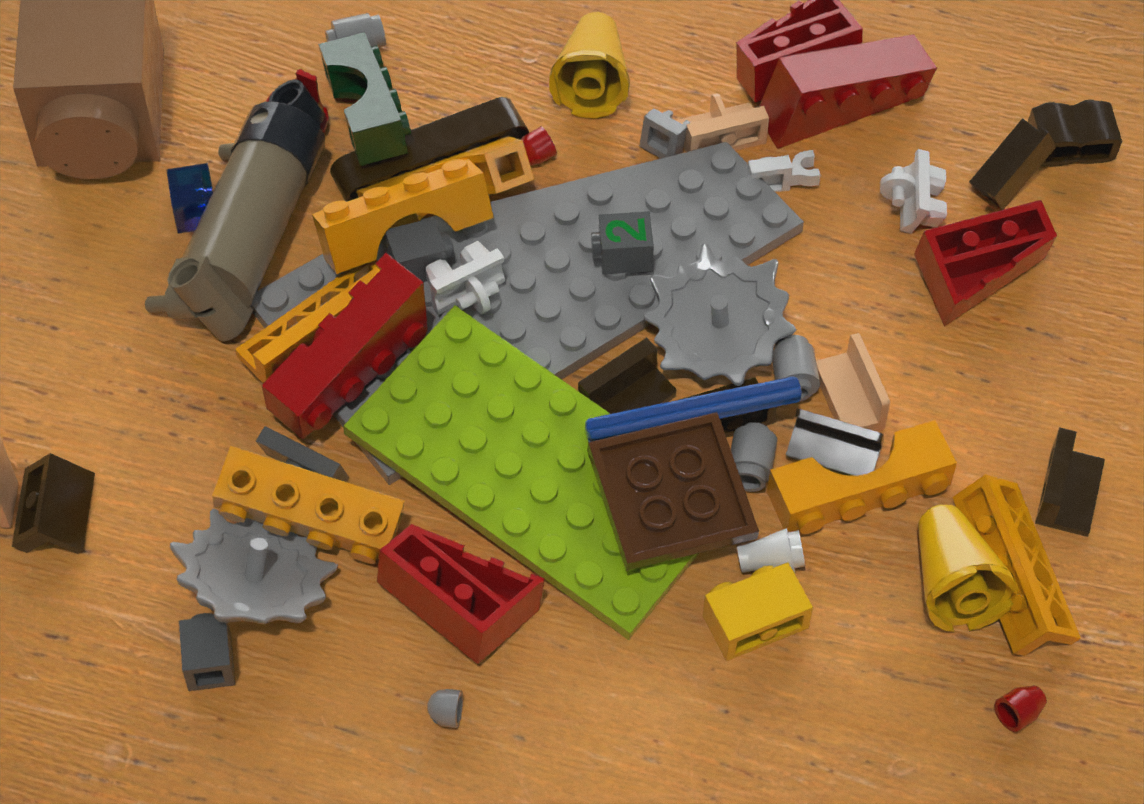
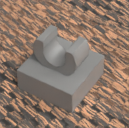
M653 108L644 116L639 146L659 158L681 154L686 137V124H690V121L686 120L681 124L672 119V111L668 110L662 113Z

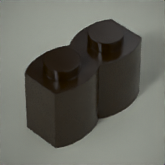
M1089 99L1072 106L1063 103L1046 102L1032 108L1028 123L1039 131L1043 128L1049 132L1057 146L1041 166L1058 167L1074 162L1082 164L1109 162L1116 159L1122 144L1112 105L1106 101Z

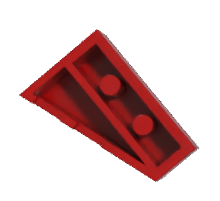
M798 0L790 6V13L778 21L773 18L736 42L737 80L754 102L761 101L780 57L860 44L863 38V28L840 0H808L805 3Z
M1042 200L923 232L914 255L944 327L1045 259L1057 234Z
M411 524L380 549L377 583L476 664H479L539 611L545 578L533 573L528 578L504 568L505 562L491 557L487 561L465 552V545Z

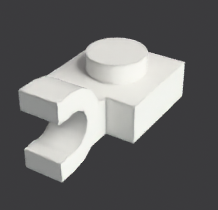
M813 150L799 152L795 155L792 162L789 155L763 157L748 161L747 171L751 179L757 178L759 180L761 177L775 192L788 191L790 186L793 185L817 186L820 182L819 169H804L805 167L814 166L815 155Z

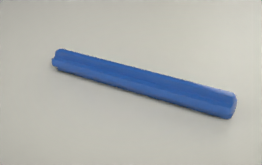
M792 376L589 418L585 421V432L588 441L593 442L718 412L719 418H725L797 403L801 400L802 390L798 378Z

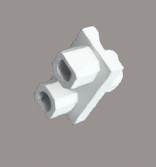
M917 149L915 152L913 163L906 167L896 166L892 168V173L885 175L880 181L881 194L885 198L892 200L894 206H900V231L910 234L913 233L919 224L936 228L947 216V203L930 197V194L938 196L944 189L946 170L930 165L929 152L922 149Z
M476 241L464 247L460 252L462 266L452 270L446 260L442 259L426 266V279L431 289L432 306L438 315L453 308L454 305H458L461 310L473 305L480 314L491 309L488 297L499 292L498 285L505 282V276L502 271L504 256L498 248L489 252L479 241Z

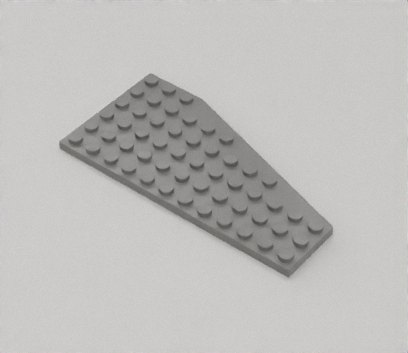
M727 142L490 202L494 218L456 232L438 216L425 218L435 217L440 233H448L453 256L447 258V263L452 270L463 265L460 252L464 247L476 241H479L489 252L497 248L504 256L502 271L505 276V282L498 285L499 292L488 297L491 309L480 314L471 305L463 309V311L561 380L651 325L645 321L643 316L645 312L654 310L659 304L658 296L650 281L652 275L665 277L676 275L680 263L693 264L698 260L701 246L704 243L710 246L715 258L719 261L738 256L746 265H749L801 233L804 221L761 177L759 180L757 178L751 179L747 171L748 163ZM650 211L654 244L653 271L602 274L601 258H593L591 248V233L599 232V215ZM386 234L380 242L377 261L385 253L388 254ZM322 254L257 291L250 305L253 309L252 313L262 326L266 328L344 272L336 274L324 260ZM427 281L424 282L428 327L425 337L451 310L449 309L438 315L432 306L431 289ZM416 347L408 348L395 360L388 372L383 375H377L364 386L358 398L352 402H346L333 413L342 427ZM357 444L388 485L403 477Z

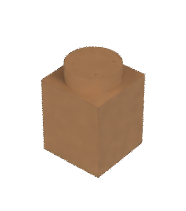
M20 0L13 89L37 167L48 166L61 174L74 178L102 179L124 172L134 162L160 161L164 47L154 0Z

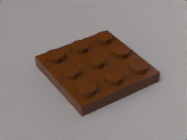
M718 412L588 442V455L626 571L757 539L759 529Z

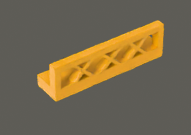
M377 260L352 268L339 275L235 349L236 356L264 383L301 343L306 344L308 347L313 343L314 334L319 327L318 324L329 313L336 317L341 313L352 299L348 292L360 280L366 285L380 271L375 265Z
M985 474L953 496L955 506L960 509L1012 573L1018 586V593L1014 592L1011 597L1013 606L1000 618L1013 654L1026 656L1048 641L1072 645L1080 640V634L1018 483Z

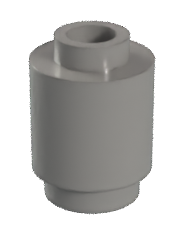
M369 13L333 20L331 21V29L325 30L327 42L365 32L371 47L376 45L378 47L386 46L385 33L379 15L370 16Z
M791 335L777 341L772 359L775 380L792 376L797 377L802 390L800 401H804L816 393L820 387L814 348L805 337L800 335Z
M748 423L737 428L734 431L731 452L744 489L749 492L762 490L766 482H768L770 469H773L777 445L776 435L767 426L760 423Z

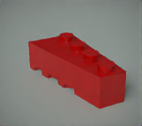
M914 34L780 57L759 107H765L769 116L767 133L777 149L924 96L937 67Z
M387 253L375 263L380 271L366 285L360 280L348 292L352 299L337 317L329 313L318 324L319 327L314 334L313 343L309 347L301 343L262 384L266 409L302 439L306 438L312 431L322 429L330 421L334 412L346 402L349 403L358 398L365 385L377 375H383L388 372L395 360L408 348L416 347L428 332L424 282Z

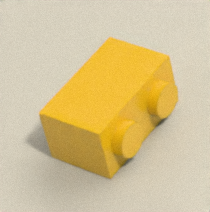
M789 562L777 567L772 565L761 567L753 572L749 578L736 583L723 582L718 584L708 594H705L702 616L725 660L729 661L808 629L813 606Z

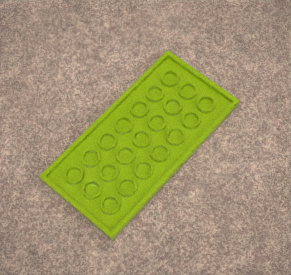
M455 305L343 426L346 436L539 576L545 578L550 584L628 640L699 554L626 571L588 455L589 441L585 432V421L587 419L610 413Z

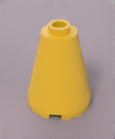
M601 12L588 13L579 20L549 75V91L556 104L561 107L562 103L572 109L571 114L577 117L595 119L614 113L616 107L627 99L630 87L616 23L610 16Z
M943 504L929 508L920 518L918 530L925 605L931 621L935 626L951 632H955L953 625L967 624L969 631L996 622L1013 606L1011 597L1014 592L1018 593V586L1014 576L959 508Z

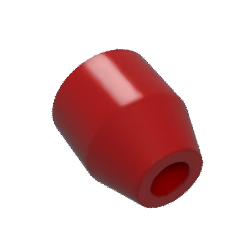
M542 126L520 139L523 141L530 166L539 165L557 155V150L551 137Z
M1038 686L1017 687L995 701L994 708L1003 726L1012 732H1018L1037 720L1047 703L1044 692Z

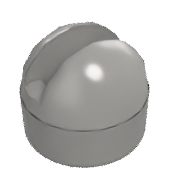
M443 689L431 695L427 703V709L431 719L436 724L443 727H459L463 709L462 690Z

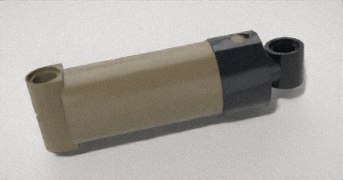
M300 80L286 81L278 86L271 94L269 102L257 104L251 109L235 143L220 145L218 154L222 160H228L183 257L176 259L167 279L169 285L165 295L147 297L145 308L149 313L166 312L169 317L176 320L199 318L219 341L231 340L244 330L253 311L250 305L254 300L305 186L309 183L325 147V135L320 127L324 120V110Z

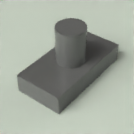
M264 426L256 439V442L266 455L278 461L347 482L349 479L341 464Z

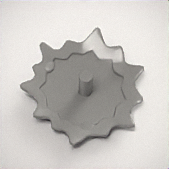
M704 243L701 246L698 260L693 264L680 263L676 275L672 277L652 275L650 281L658 296L659 304L654 310L645 312L643 317L645 321L659 329L654 342L662 347L666 353L660 368L663 370H689L703 380L716 375H723L736 386H740L743 384L745 374L749 369L757 366H769L773 359L774 344L791 336L797 330L793 324L783 317V311L788 303L789 294L775 287L778 260L772 259L753 267L746 265L738 256L719 261L715 258L710 246Z
M216 509L210 511L209 529L194 530V541L192 543H170L173 554L186 568L184 573L177 576L178 584L196 593L198 603L215 611V619L222 623L248 621L266 624L276 620H285L292 623L303 622L306 619L304 610L319 605L325 600L326 594L320 583L336 571L338 564L317 559V547L307 543V537H300L292 532H289L288 536L276 535L265 530L262 527L263 523L246 518L245 522L232 524L226 521Z

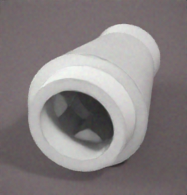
M787 528L749 544L737 546L742 573L755 572L759 568L768 565L777 567L789 562L794 573V568L806 566L799 530L787 532Z

